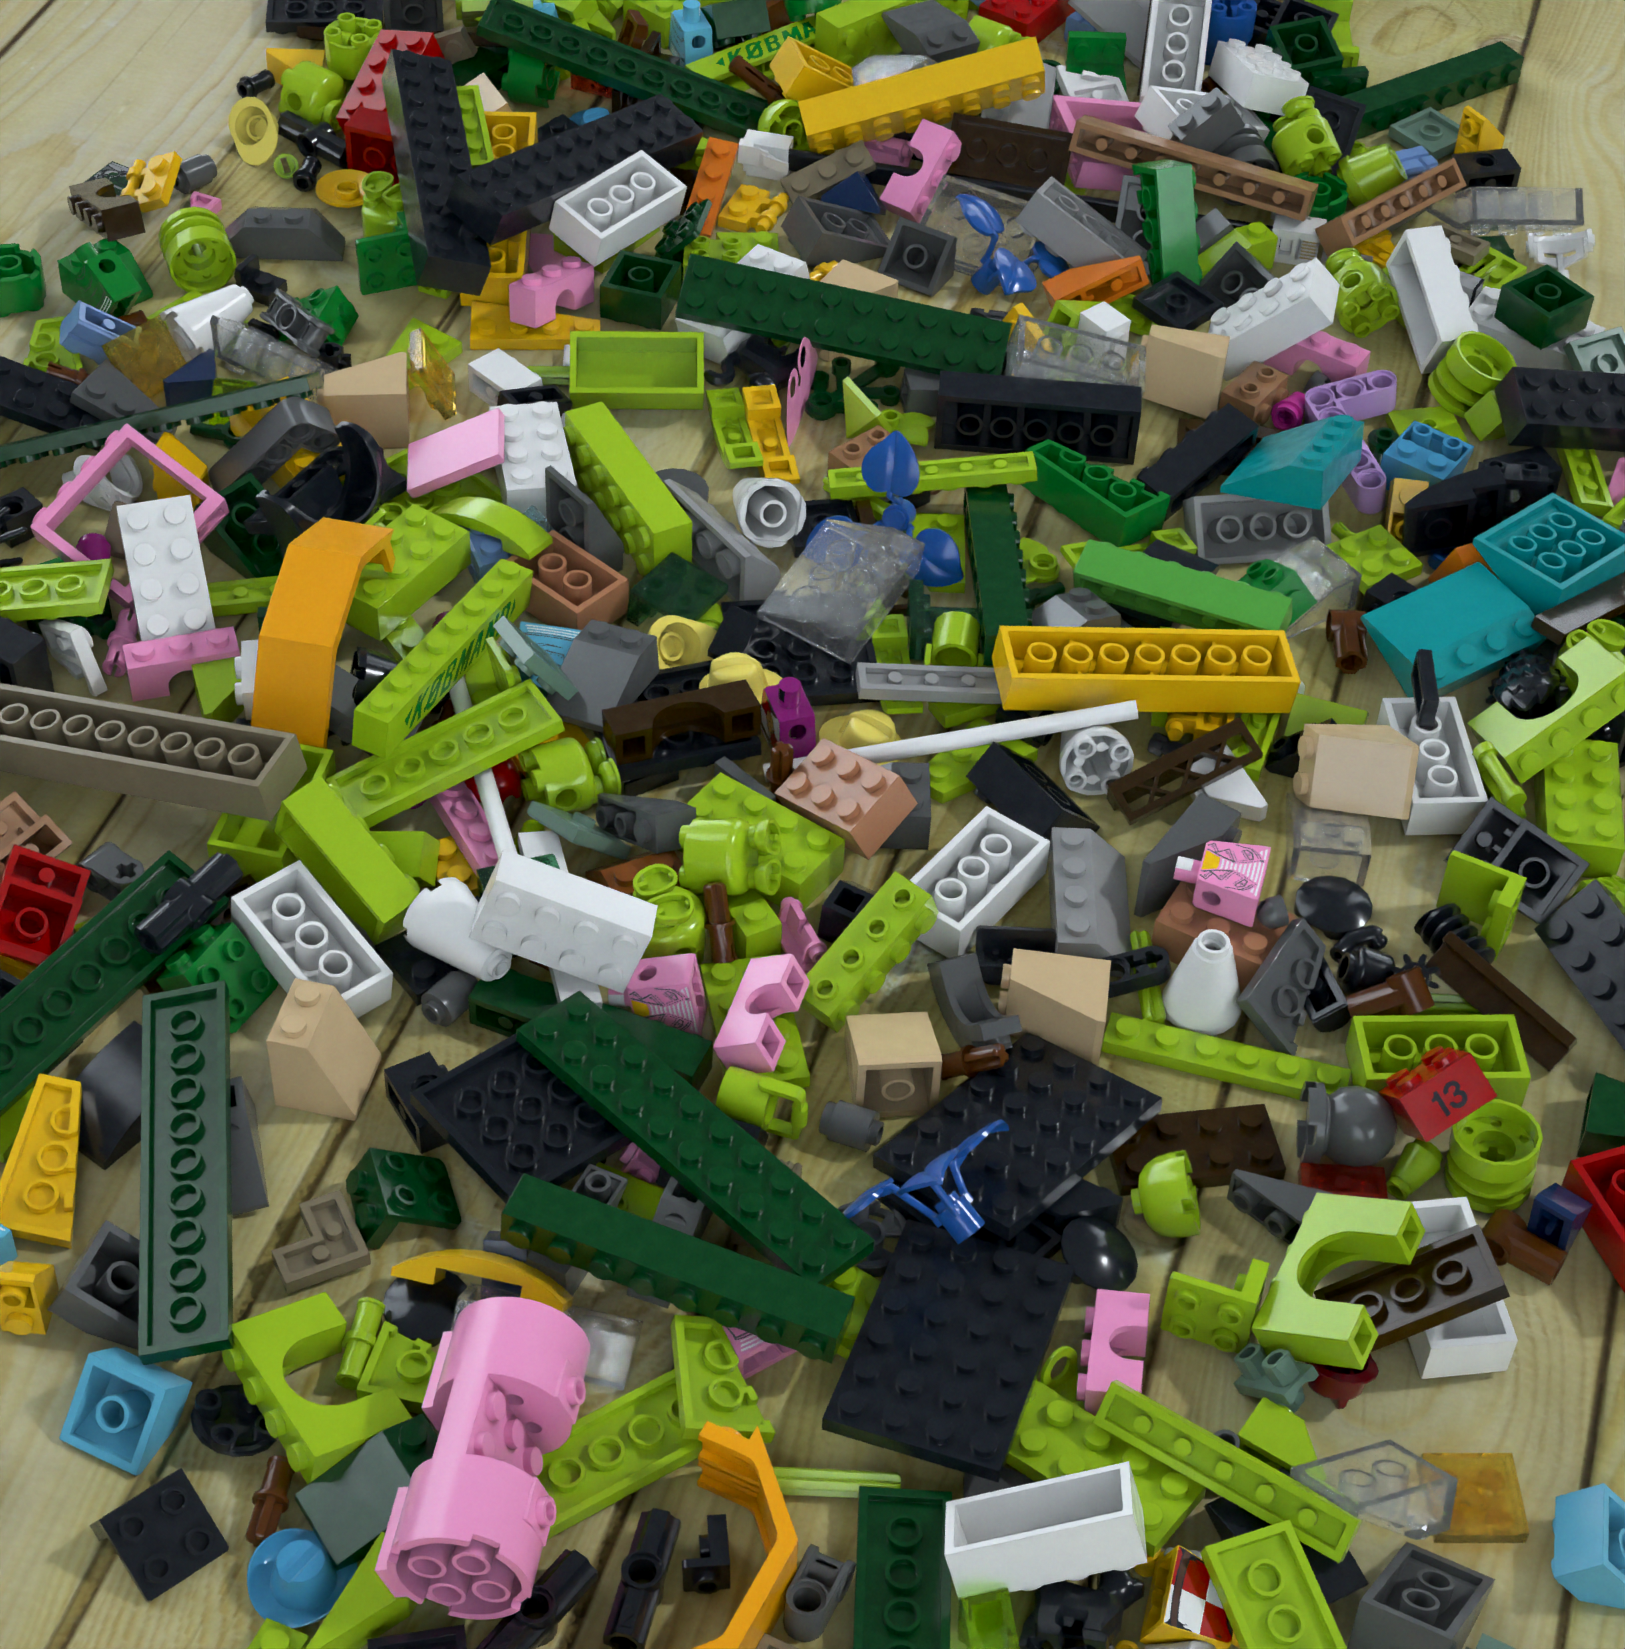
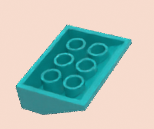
M1336 415L1266 436L1220 486V492L1321 510L1361 460L1364 422L1356 421L1348 415Z
M1554 493L1547 495L1478 535L1472 543L1500 581L1526 603L1535 616L1625 572V533Z
M1476 562L1368 612L1360 618L1408 698L1414 697L1411 673L1416 652L1419 649L1432 650L1439 697H1442L1501 669L1506 661L1512 660V655L1520 654L1521 650L1529 648L1533 653L1547 638L1530 627L1535 617L1530 607L1480 562Z

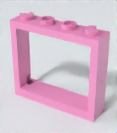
M1053 95L1049 129L1073 133L1076 121L1083 115H1088L1145 132L1142 129V124L1135 117L1141 104L1139 102ZM1071 152L1067 172L1075 188L1121 191L1123 175L1134 176L1131 169Z
M126 423L119 431L115 430L109 435L105 441V447L96 456L89 457L83 463L81 472L72 482L68 481L62 485L57 493V498L47 508L43 507L36 513L30 528L36 540L64 562L90 560L56 534L54 530L132 447L204 501L194 512L199 544L224 519L229 510L224 497ZM112 578L108 596L122 607L130 608V613L133 614L135 608L130 582L125 587Z

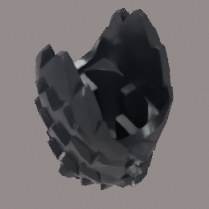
M1527 648L1526 650H1521L1520 654L1512 655V660L1505 662V665L1499 671V676L1491 680L1492 686L1488 687L1490 695L1485 699L1489 705H1493L1495 702L1500 703L1516 718L1524 720L1540 718L1562 706V699L1568 693V685L1565 683L1567 677L1562 675L1560 670L1541 653L1533 655L1531 650Z

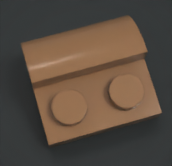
M13 791L0 802V879L14 844L56 858L73 843L47 814L40 818L16 791Z

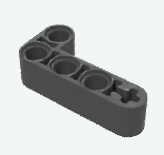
M288 397L280 401L210 468L208 476L213 490L219 492L250 472L262 485L300 448L315 453H322L328 447H337L340 440L334 429L335 424L329 409L300 397Z

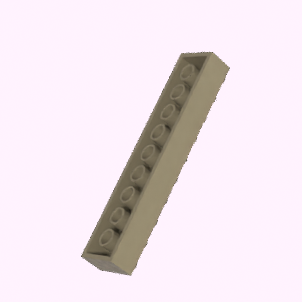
M0 683V771L271 821L280 809L281 802L289 796L307 770L297 736L294 733Z

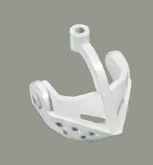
M1592 228L1577 233L1556 236H1533L1531 234L1528 235V241H1526V253H1529V258H1534V263L1548 264L1569 279V271L1565 270V268L1587 258L1588 252H1593L1595 235L1592 234ZM1576 251V253L1571 256L1563 257L1564 254ZM1544 254L1554 255L1556 258L1545 257Z
M125 454L110 470L112 483L105 476L83 501L111 511L115 501L133 504L143 488L142 477L134 459L130 455ZM90 455L77 457L73 466L74 470L62 474L64 484L68 481L72 482L81 472L83 463L91 457Z

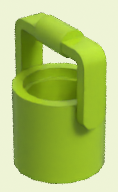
M958 611L943 613L937 617L934 622L932 644L926 643L923 665H930L931 661L932 665L983 667L982 654L978 653L980 624L977 619L970 614Z
M732 1065L726 1071L719 1088L715 1106L728 1117L761 1127L766 1132L792 1140L799 1138L802 1129L808 1123L809 1108L806 1102V1091L802 1087ZM779 1097L794 1101L791 1111V1123L773 1117Z

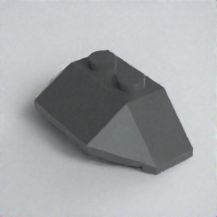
M253 206L248 208L225 229L236 258L246 259L251 254L259 256V259L343 261L346 244L345 237L316 208Z

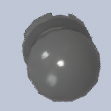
M1304 1082L1300 1101L1308 1102L1306 1121L1297 1120L1296 1136L1297 1157L1300 1158V1165L1318 1166L1321 1157L1325 1154L1336 1165L1358 1169L1371 1167L1386 1157L1395 1145L1398 1129L1392 1105L1375 1090L1358 1085L1340 1087L1333 1093L1328 1094L1323 1082Z

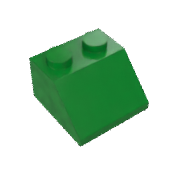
M102 239L93 244L98 254L108 250L115 251L141 286L142 291L133 306L153 297V292L129 249L117 240L108 242L107 239ZM73 252L57 260L62 292L75 303L80 300L88 304L76 283L75 278L82 264Z

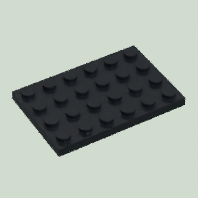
M1026 1033L1012 1044V1048L1005 1050L1009 1054V1060L1004 1063L1002 1068L978 1072L975 1077H970L873 1154V1168L904 1184L915 1174L923 1172L932 1160L958 1147L965 1139L978 1132L984 1126L1000 1119L1004 1120L1009 1126V1131H1000L987 1135L968 1153L960 1166V1173L967 1191L974 1199L970 1202L971 1205L985 1221L982 1227L1010 1241L1161 1111L1162 1097L1039 1036ZM948 1166L943 1184L940 1186L947 1195L955 1190L960 1196ZM931 1186L915 1190L937 1203L941 1200Z
M907 1219L823 1415L822 1430L999 1483L1074 1279L1075 1266L974 1237H968L960 1244H957L947 1230Z

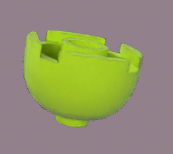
M780 99L774 101L763 110L758 121V131L794 136L793 149L810 152L798 100Z
M1186 1150L1169 1152L1153 1158L1140 1172L1138 1188L1131 1189V1199L1135 1215L1143 1213L1147 1225L1157 1234L1168 1238L1200 1235L1201 1220L1196 1186H1193L1190 1175L1187 1176V1173L1193 1172Z

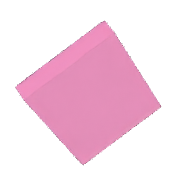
M499 407L408 444L407 492L412 498H417L504 463V414Z

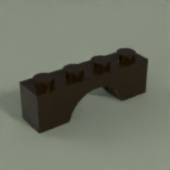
M107 178L69 186L71 196L67 197V201L72 215H76L80 221H83L96 234L107 239L108 242L146 232L139 202L130 195L116 197L114 184Z
M746 679L602 709L603 740L616 765L653 758L657 745L665 738L678 733L689 731L704 732L714 735L724 742L761 735L760 703Z

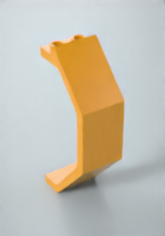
M323 517L288 544L259 633L251 726L294 733L299 744L327 749L338 645L364 566L368 562L382 564L385 572L392 573L396 560L390 540L394 529Z
M707 1421L698 1435V1440L702 1442V1450L698 1455V1466L702 1467V1474L697 1481V1486L735 1502L752 1513L767 1558L725 1632L717 1639L692 1649H756L764 1633L768 1635L772 1633L784 1611L786 1592L796 1575L798 1538L758 1425L750 1439H747L731 1427H720Z

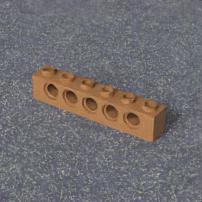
M1452 158L1315 228V231L1328 258L1334 252L1357 245L1467 185L1455 158Z

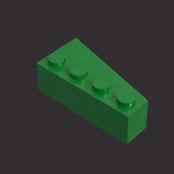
M1169 159L1132 164L1133 175H1140L1142 190H1138L1136 193L1138 204H1143L1146 212V219L1141 224L1143 236L1145 235L1147 242L1151 243L1152 248L1146 253L1152 286L1177 271L1200 286L1203 275L1201 266L1198 264L1200 238L1196 232L1195 220L1198 217V206L1194 201L1193 188L1196 185V175L1192 169V164Z
M1050 439L1025 450V452L1033 451L1037 467V481L1026 482L1021 485L1101 541L1112 543L1116 547L1129 546L1150 536L1152 531L1162 530L1171 498L1170 495L1159 491L1157 495L1144 490V483L1134 478L1130 480V483L1113 475L1114 469L1104 464L1102 466L1090 465L1086 463V456Z

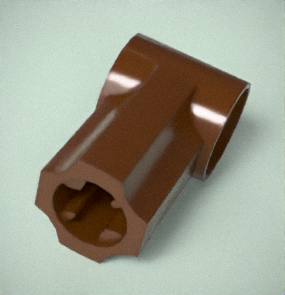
M1328 610L1326 639L1327 641H1332L1335 666L1340 668L1343 674H1356L1360 669L1366 668L1368 661L1365 642L1367 629L1360 619L1362 615L1366 614V611Z
M1420 966L1394 974L1386 978V982L1346 996L1351 1018L1353 1016L1413 1015L1435 1005Z
M1508 1209L1495 1210L1482 1229L1497 1266L1509 1263L1547 1285H1552L1568 1255V1252L1527 1231L1525 1221L1518 1214Z

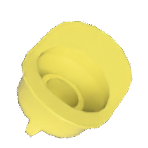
M245 97L238 100L229 114V129L242 160L249 165L259 166L272 157L277 147L278 122L262 100L256 97Z
M666 615L658 618L650 627L648 634L657 636L659 669L714 660L708 656V649L717 633L715 628L705 623L675 615Z
M730 652L712 660L710 673L703 677L699 683V689L746 679L761 705L763 689L767 686L779 684V681L783 678L772 671L763 669L760 662L747 654Z
M864 709L852 712L849 715L832 718L824 723L819 731L820 741L825 738L845 749L901 740L900 736L896 733L895 724L892 719L884 712L876 709ZM899 760L888 761V762H882V763H876V764H878V765L881 766V765H884V764H887V763H890V762H898Z

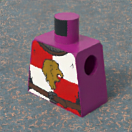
M785 677L779 681V684L764 688L760 709L761 730L770 750L775 747L776 742L782 741L784 744L792 745L794 749L793 759L808 756L816 747L815 715L801 686V682L794 677Z

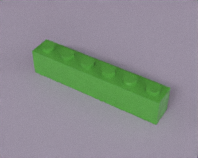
M1088 539L1073 571L1074 588H1087L1103 601L1196 629L1284 630L1286 633L1292 619L1293 598L1286 597L1280 592H1269L1255 588L1243 581L1235 582L1221 578L1208 571L1201 572L1184 567L1174 561L1167 562L1156 559L1140 551L1133 552L1116 547L1109 542H1098Z

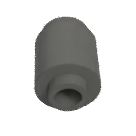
M196 154L182 160L174 188L183 194H187L211 183L213 178L217 176V167L213 159L207 154Z
M460 969L447 973L421 996L422 1013L425 1018L435 1025L439 1024L444 1027L451 1025L469 1009L468 996L478 983L476 977Z
M840 1100L838 1103L829 1101L820 1119L819 1133L827 1135L829 1141L867 1152L871 1145L878 1146L884 1131V1122L879 1121L880 1114L878 1111Z

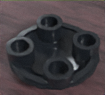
M1332 875L1318 876L1304 882L1297 890L1294 913L1299 918L1303 917L1309 925L1323 931L1327 938L1340 940L1346 932L1365 926L1371 918L1373 905L1368 893L1358 884L1343 877Z
M1083 1216L1072 1220L1063 1229L1060 1246L1066 1264L1075 1266L1072 1283H1084L1096 1290L1125 1291L1135 1280L1138 1269L1135 1250L1127 1237L1113 1224L1100 1218Z
M447 1270L445 1278L433 1285L398 1277L385 1292L383 1301L385 1311L383 1315L387 1322L398 1327L399 1334L411 1340L419 1338L435 1347L440 1343L443 1332L453 1331L459 1313L465 1307L472 1304L468 1286L458 1275Z
M242 1383L238 1385H222L214 1389H204L196 1395L194 1408L191 1413L193 1432L203 1445L216 1453L232 1457L253 1456L268 1450L278 1440V1438H273L269 1434L264 1416L257 1405H251L247 1400Z

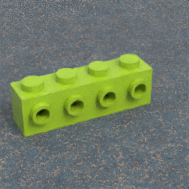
M895 871L807 973L806 976L810 983L800 1005L801 1008L838 1033L846 1023V1016L858 1015L862 1003L870 994L876 993L883 986L886 975L895 964H899L907 958L911 951V945L921 934L927 933L933 927L939 911L932 895Z

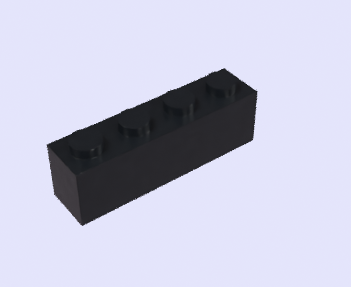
M1227 403L1219 411L1211 412L1204 423L1196 430L1191 429L1183 437L1182 442L1177 446L1165 450L1159 461L1153 466L1145 467L1138 474L1136 480L1145 484L1144 490L1155 495L1162 491L1171 496L1164 521H1167L1183 507V500L1198 495L1255 447L1259 425L1230 403Z

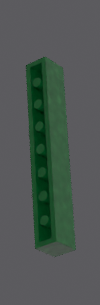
M1500 41L1344 95L1342 97L1367 105L1355 140L1386 130L1390 125L1429 107L1439 111L1518 83L1524 57Z
M1007 484L992 485L988 488H979L977 486L964 488L963 514L977 620L980 624L983 665H993L992 654L999 626H1032V609H1029V589H1025L1026 570L1022 569L1023 550L1020 549L1017 512H1014V494L1008 493Z
M523 1173L501 1213L500 1239L508 1241L516 1248L532 1250L549 1257L558 1264H569L590 1272L598 1279L611 1280L632 1288V1290L640 1295L653 1296L672 1303L682 1311H693L714 1319L722 1326L735 1327L754 1334L764 1342L777 1343L799 1351L809 1359H820L832 1364L851 1320L855 1301L854 1296Z

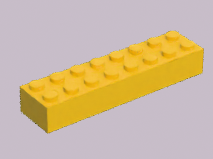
M1035 36L798 101L810 152L831 155L835 153V150L848 147L860 140L863 142L875 139L877 141H885L892 138L896 133L904 131L906 133H914L922 119L943 125L952 121L954 113L976 116L982 110L991 107L1002 109L1009 106L1013 101L1037 99L1042 93H1045V69Z
M484 111L494 160L538 143L537 112ZM531 229L491 246L487 243L491 269L480 296L460 293L461 306H471L472 300L510 306L509 284L522 279L523 275L528 274Z
M999 626L992 654V662L1003 710L1074 711L1136 700L1138 712L1290 713L1301 683L1284 630Z

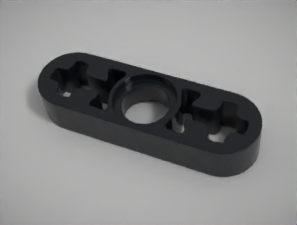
M1147 946L1102 958L1103 960H1111L1110 972L1120 971L1124 973V976L1118 981L1109 982L1108 999L1161 985L1170 978L1172 973L1169 954L1159 946ZM1155 963L1157 967L1150 969L1148 965ZM1135 967L1136 974L1132 975L1131 968Z

